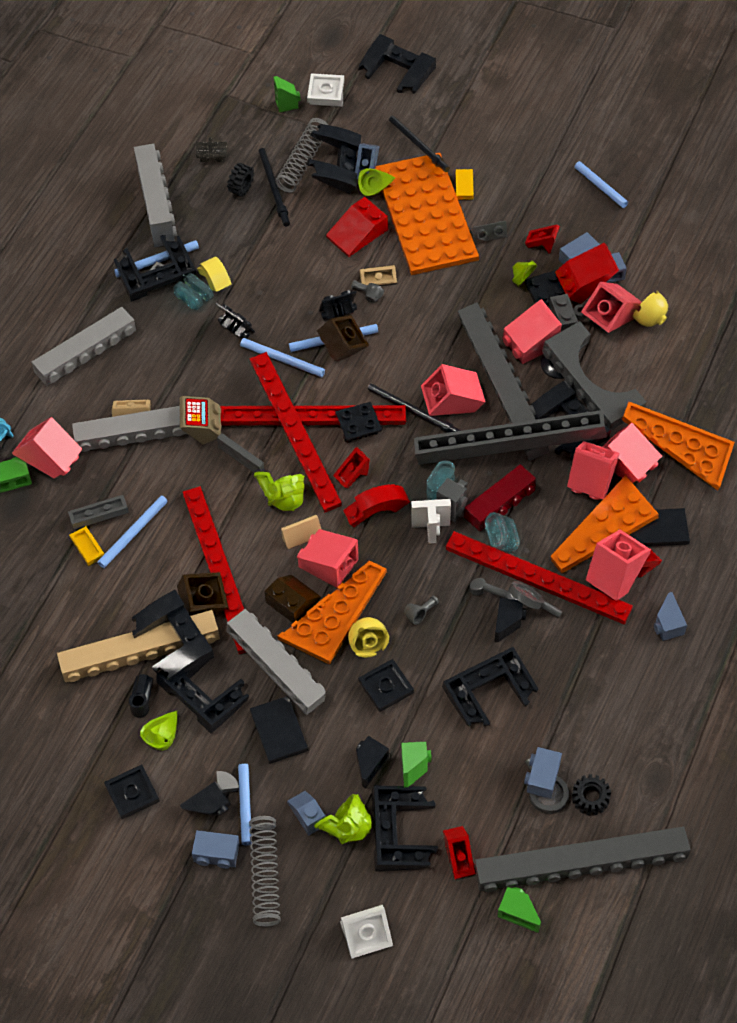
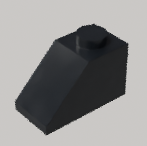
M500 598L494 642H500L520 628L521 620H525L527 610L523 608V603L515 599Z
M370 736L365 741H360L356 748L357 762L364 788H367L389 758V748Z
M214 781L180 804V807L185 811L221 816L229 810L227 807L231 803L219 784Z

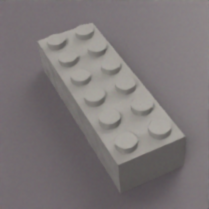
M154 144L134 147L154 247L163 246L160 239L161 235H166V241H175L174 237L177 236L176 227L172 226L175 225L174 215L170 213L172 212L171 201L167 200L170 199L168 188L164 187L167 186L165 175L161 174L164 173L162 162H158L161 160L160 152L155 150Z

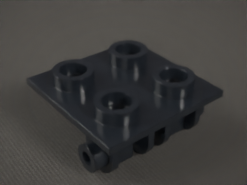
M348 290L342 292L340 296L334 297V295L324 297L319 307V312L323 311L321 312L322 319H333L335 315L339 317L337 307H339L342 316H344V312L345 315L354 313L357 310L356 303L352 304L357 292Z
M216 303L225 313L218 318L221 326L232 331L233 334H236L241 339H248L250 331L255 333L251 328L252 324L239 313L236 314L225 304L221 306Z
M371 402L335 411L344 433L343 438L345 442H351L358 437L362 439V436L367 438V435H377L378 432L382 431Z

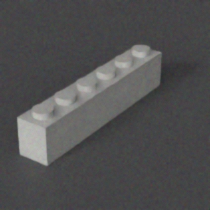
M120 307L32 361L34 373L46 386L56 382L62 376L71 373L78 366L87 363L91 358L116 345L125 337L132 335L136 331L134 319L123 307Z
M180 406L72 423L74 441L82 448L81 451L83 452L187 434L180 429Z
M244 609L227 622V632L306 716L325 701L326 693L324 687L312 679L307 669L301 668L298 660L292 654L289 655L285 651L284 645L272 637L267 627H262L259 624L257 617L253 613H249Z

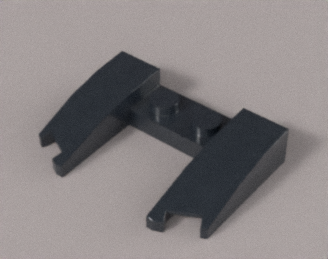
M379 34L359 64V70L364 67L368 71L365 73L367 79H370L385 60L408 69V72L397 88V92L402 93L405 87L413 88V94H415L436 68V58L423 52L420 55H416L394 45L393 39Z
M319 124L317 126L319 130H313L310 136L339 149L337 166L309 159L307 165L314 167L316 173H313L311 176L350 194L357 184L355 163L356 153L361 143V135L340 127Z
M166 235L160 236L171 263L148 272L139 273L128 248L123 250L125 257L120 262L116 258L114 259L115 266L131 302L148 296L147 292L178 280L181 284L197 278L196 269L180 236H177V241H166Z
M565 380L551 388L531 404L536 412L534 416L536 420L547 418L560 409L565 415L589 412L577 399L576 391ZM605 424L607 438L586 440V442L599 445L609 439L611 430ZM583 441L560 444L555 448V453L560 455L563 450L571 453L570 460L573 461L575 450Z
M176 590L160 597L132 617V621H136V630L132 631L134 638L169 621L182 642L183 646L152 666L153 671L156 673L160 669L169 673L167 680L170 681L214 658L211 646L204 635L200 633Z
M514 647L443 681L442 688L467 726H471V723L482 722L483 726L490 725L488 718L472 691L501 676L505 677L524 707L530 702L527 698L531 692L537 693L538 687Z
M208 661L170 681L167 680L169 673L164 670L159 671L156 675V683L169 695L173 693L197 716V721L210 733L220 727L249 699V695L245 694L243 696L240 689L244 686L242 679L214 700L209 698L190 680Z
M374 785L372 789V811H374L375 871L411 870L430 867L431 863L427 862L431 853L436 854L438 846L398 845L396 811L435 808L434 800L427 802L423 795V792L427 790L426 786Z

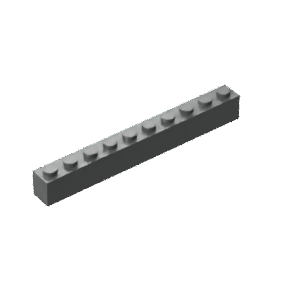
M476 302L458 310L460 321L510 423L536 420L534 417L536 412L532 405H528L527 401L529 399L525 390L521 391L520 389L522 385L518 376L514 377L513 375L515 371L511 362L507 363L506 361L508 357L504 348L500 349L499 347L501 342L498 336H494L492 333L494 331L492 323L490 321L487 322L485 319L487 318L485 309H480ZM549 447L524 449L528 460L531 461L549 453Z
M603 410L416 437L414 438L416 458L419 465L607 438Z
M683 826L475 859L474 868L479 891L494 892L497 888L506 887L507 889V887L513 888L522 884L533 886L541 881L556 882L566 877L576 879L585 874L595 876L610 870L611 872H619L623 868L629 867L639 869L647 864L658 866L672 860L674 862H682L688 858L690 846L685 827Z

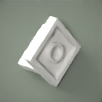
M311 74L307 103H310V105L343 107L344 76Z
M450 499L411 501L412 528L427 527L428 543H436V536L440 535V526H450Z
M383 905L341 917L342 921H340L351 958L393 946Z

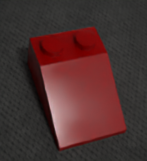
M363 197L346 211L326 234V238L350 257L388 230V216L370 200Z
M602 243L566 261L555 273L569 299L582 304L593 294L600 282H607L619 269L606 243Z

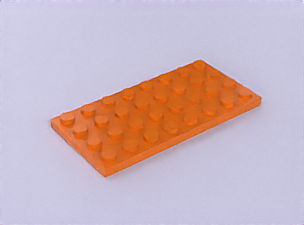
M427 155L375 166V169L395 177L391 184L382 190L411 275L479 261V254L448 172H444L440 167H436Z

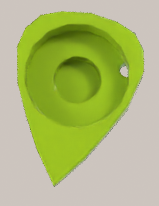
M366 168L359 173V189L365 196H374L390 185L395 177L377 169Z
M532 260L531 262H517L512 267L514 274L512 282L520 286L533 273L537 264Z
M177 711L167 713L145 724L140 731L142 740L156 750H167L175 739Z

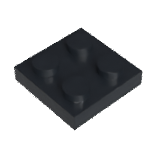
M556 270L525 279V286L534 303L542 299L547 307H549L550 297L565 294L555 273Z
M393 659L358 678L359 683L379 712L414 693L413 687Z
M142 764L104 782L121 819L160 802Z

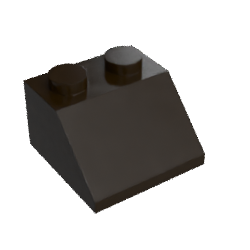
M352 315L330 319L317 330L321 341L325 344L329 355L334 361L346 359L369 346Z
M220 572L182 575L177 584V589L190 616L210 610L213 611V614H217L228 609Z
M293 575L277 578L264 591L266 603L292 623L296 620L299 621L321 599L320 595Z

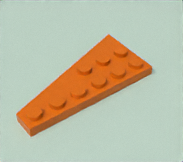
M628 402L622 418L628 425L633 423L648 440L717 491L719 490L735 442Z
M625 475L551 555V561L561 573H564L592 557L596 544L618 530H622L630 535L658 519L659 514Z
M368 561L352 574L348 581L341 583L337 590L325 596L308 610L306 615L299 621L296 620L289 629L281 632L277 636L278 640L330 665L348 636L351 626L358 620L387 573V569Z

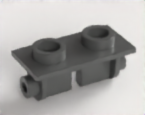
M506 220L470 228L474 243L507 237Z

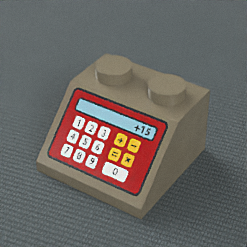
M181 396L180 429L203 445L217 439L221 434L222 427L220 405L210 398Z

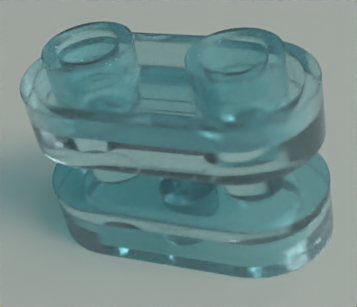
M192 273L184 277L185 284L179 281L173 287L174 295L178 299L185 301L191 309L198 310L203 306V300L209 301L214 296L211 288Z
M447 460L439 462L427 479L426 496L428 500H436L437 490L447 478L455 482V466L452 462Z
M496 512L490 513L485 521L490 544L509 553L516 551L520 540L514 520Z

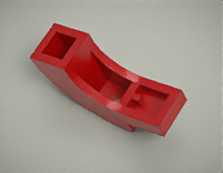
M394 484L381 485L366 490L354 497L356 501L343 511L349 524L355 527L377 512L384 510L397 512L410 503V500L402 486Z

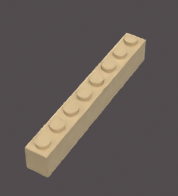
M212 610L190 616L209 644L220 639ZM167 622L136 638L133 637L131 632L57 653L64 681L75 682L83 677L96 676L101 672L114 671L119 667L132 666L140 661L154 660L158 656L169 655L181 648L183 644L171 624Z

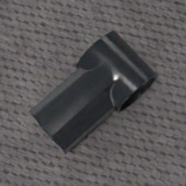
M146 674L136 676L132 695L129 697L131 713L137 718H142L149 712L148 704L154 680Z

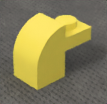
M216 256L201 263V266L197 268L199 274L206 277L209 287L213 291L217 292L232 285L225 267Z

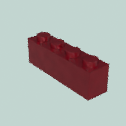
M520 464L468 504L464 509V518L479 532L484 528H489L494 520L498 517H503L508 509L512 506H517L522 498L526 495H531L535 491L536 478Z

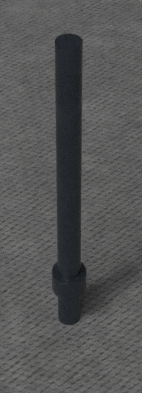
M390 116L389 121L422 150L436 167H440L444 172L450 170V167L440 155H436L395 116Z
M260 148L258 151L277 205L278 216L281 218L283 225L287 227L290 225L287 207L283 204L264 148Z
M372 383L368 387L369 391L396 405H406L407 411L440 427L445 433L462 431L454 427L449 421H443L435 416H430L429 413Z

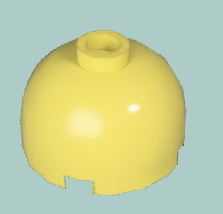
M656 291V293L650 294L640 304V311L635 310L633 318L642 326L652 327L656 324L661 325L667 319L665 315L668 312V303L664 296Z
M366 617L357 620L351 626L348 640L357 656L367 658L377 655L375 652L380 649L383 651L387 647L389 634L382 622L375 618Z

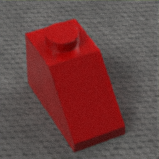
M460 826L443 830L446 851L454 879L474 875L475 869L469 836L465 828Z

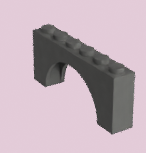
M579 321L546 340L542 351L545 358L553 363L555 370L561 373L565 381L576 391L577 397L587 405L589 412L603 410L605 424L610 430H613L624 423L622 418L628 402L645 407L647 402L636 388L628 392H611L598 387L586 377L579 363V352L588 344L591 334Z

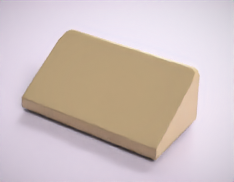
M395 265L359 270L362 284L386 285L397 283Z
M150 400L113 401L112 417L150 411Z
M314 515L281 529L282 539L288 549L308 542L312 534L315 535L321 529L318 516Z

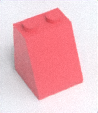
M600 282L581 313L610 333L632 321L635 310L640 311V304L642 302L618 284Z
M541 299L504 328L502 339L504 344L510 347L514 357L524 364L543 354L544 342L560 333L562 324Z
M441 364L421 385L430 416L475 413L485 403L477 372Z
M50 417L32 428L12 454L50 477L56 478L59 475L64 476L70 471L71 468L69 466L79 459L78 454L82 448Z
M633 423L618 431L602 446L620 453L614 473L621 478L626 475L632 483L635 481L640 483L647 476L646 472L648 470L652 471L659 465L657 461L662 457Z
M583 441L575 450L567 487L578 494H582V492L589 494V497L595 500L604 499L607 496L620 453Z
M319 529L315 535L312 534L310 536L307 546L299 551L297 555L298 566L337 588L359 560L358 540Z
M618 530L596 544L586 581L617 601L628 594L651 549L622 530Z

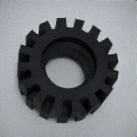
M240 162L234 166V170H231V175H229L230 179L227 182L229 183L227 185L228 191L242 197L246 195L249 187L252 186L251 182L254 180L253 167Z
M589 774L588 778L585 775L582 776L581 780L578 779L573 787L572 802L573 804L575 803V808H580L582 814L586 811L589 816L591 812L594 815H598V811L600 813L604 812V808L608 807L611 789H609V784H605L604 778L599 780L598 775L595 778H592V774ZM586 789H595L599 793V798L596 801H588L584 798L583 792Z

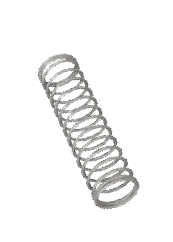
M312 118L289 159H287L286 164H284L283 169H281L276 178V184L281 190L285 192L295 191L296 185L299 184L308 166L305 164L307 161L301 159L298 155L305 157L307 160V157L313 160L312 157L315 156L323 142L311 140L308 137L310 135L306 132L309 131L311 133V131L315 130L312 126L317 127L311 125L312 122L328 125L324 120ZM306 141L313 143L316 147L309 145ZM303 145H305V146L311 148V149L313 150V152L307 150L306 148H304ZM300 150L307 152L310 156L303 154ZM295 159L301 161L304 165L299 164ZM292 164L299 166L302 170L295 168ZM290 169L295 170L299 175L293 173ZM287 174L293 175L296 179L289 177ZM279 178H282L289 185H293L294 189L283 186ZM284 178L290 180L293 184L287 182Z
M257 816L249 821V826H251L249 832L252 834L250 837L252 842L250 849L253 850L250 853V856L253 858L251 860V865L253 866L251 869L253 873L251 880L254 882L251 885L252 889H254L252 892L254 897L252 904L255 906L253 908V913L255 914L253 923L258 926H273L281 921L280 912L277 910H266L256 913L255 908L275 909L280 904L277 902H265L255 905L254 901L256 899L260 901H275L280 898L279 895L264 894L255 897L254 893L256 891L260 893H274L279 888L277 886H263L255 889L254 884L274 885L279 880L276 878H262L255 881L253 877L255 875L259 877H274L279 874L276 870H268L278 866L275 862H269L278 858L277 855L270 854L277 851L276 847L271 846L277 843V840L272 838L277 835L275 831H272L276 827V819L270 816ZM257 820H271V821H273V823L264 822V823H259V824H256V825L252 824V822L257 821ZM254 828V829H256V830H263V831H259V832H256V833L253 834L251 830ZM263 832L274 833L272 836H258L256 834ZM253 836L258 837V838H263V839L256 840V841H254V842L252 841V837H253ZM263 840H273V841H275L274 843H271V844H259V843H256V842L263 841ZM253 844H256V845H259V846H262V847H258V848H256V849H253V848H252V845H253ZM262 848H274V849H275L274 851H270V852L256 851V850H259V849H262ZM257 852L261 853L262 855L253 857L252 853ZM262 856H275V857H276V858H274V859H269V860L257 859V858L262 857ZM253 860L262 861V863L254 865ZM262 864H275V865H276V866H274V867H268V868H267V867H258L259 865H262ZM254 868L267 869L256 873L253 872ZM262 872H276L274 875H259ZM263 880H276L277 882H274V883H260L259 881H263ZM264 888H276V889H277V890H274V891H260V889H264ZM264 896H277L274 899H260ZM265 904H277V905H278V906H275V907H261V905H265ZM267 917L278 919L272 922L256 921L257 919Z

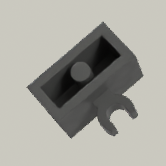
M568 294L550 297L549 309L562 324L561 332L577 323L578 320L586 318L583 313H579L582 311L583 305H577L573 309Z
M447 478L437 490L436 500L450 499V520L456 522L459 517L462 518L464 516V509L468 499L466 497V485L468 483L462 479L456 483Z

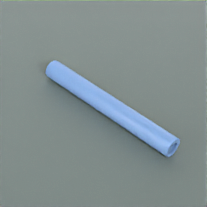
M582 162L576 163V170L622 208L627 206L628 201Z
M239 764L242 845H251L250 837L252 834L249 832L251 828L249 826V821L251 820L248 764Z

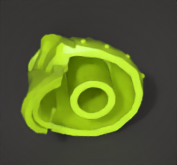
M269 472L254 473V477L268 499L269 506L273 505L282 511H294L302 505L305 482L302 474L288 475L274 482Z
M352 794L342 803L335 816L329 815L323 818L314 827L329 833V835L338 838L341 844H345L350 841L364 839L370 833L372 819L359 795Z

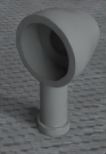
M356 280L352 282V289L366 292L365 299L371 303L377 302L384 294V289L377 284L369 283L366 285Z
M431 596L422 606L410 603L405 607L404 614L412 624L418 625L425 618L426 612L434 605H437L439 600L437 597Z

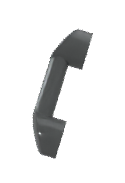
M476 578L470 583L469 590L473 595L479 596L487 591L507 599L517 600L509 591L490 585L483 578Z

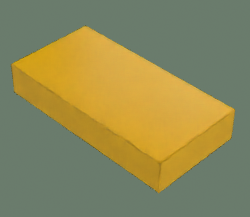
M456 169V196L458 200H473V169Z
M86 526L69 535L88 566L97 562L104 555V552Z

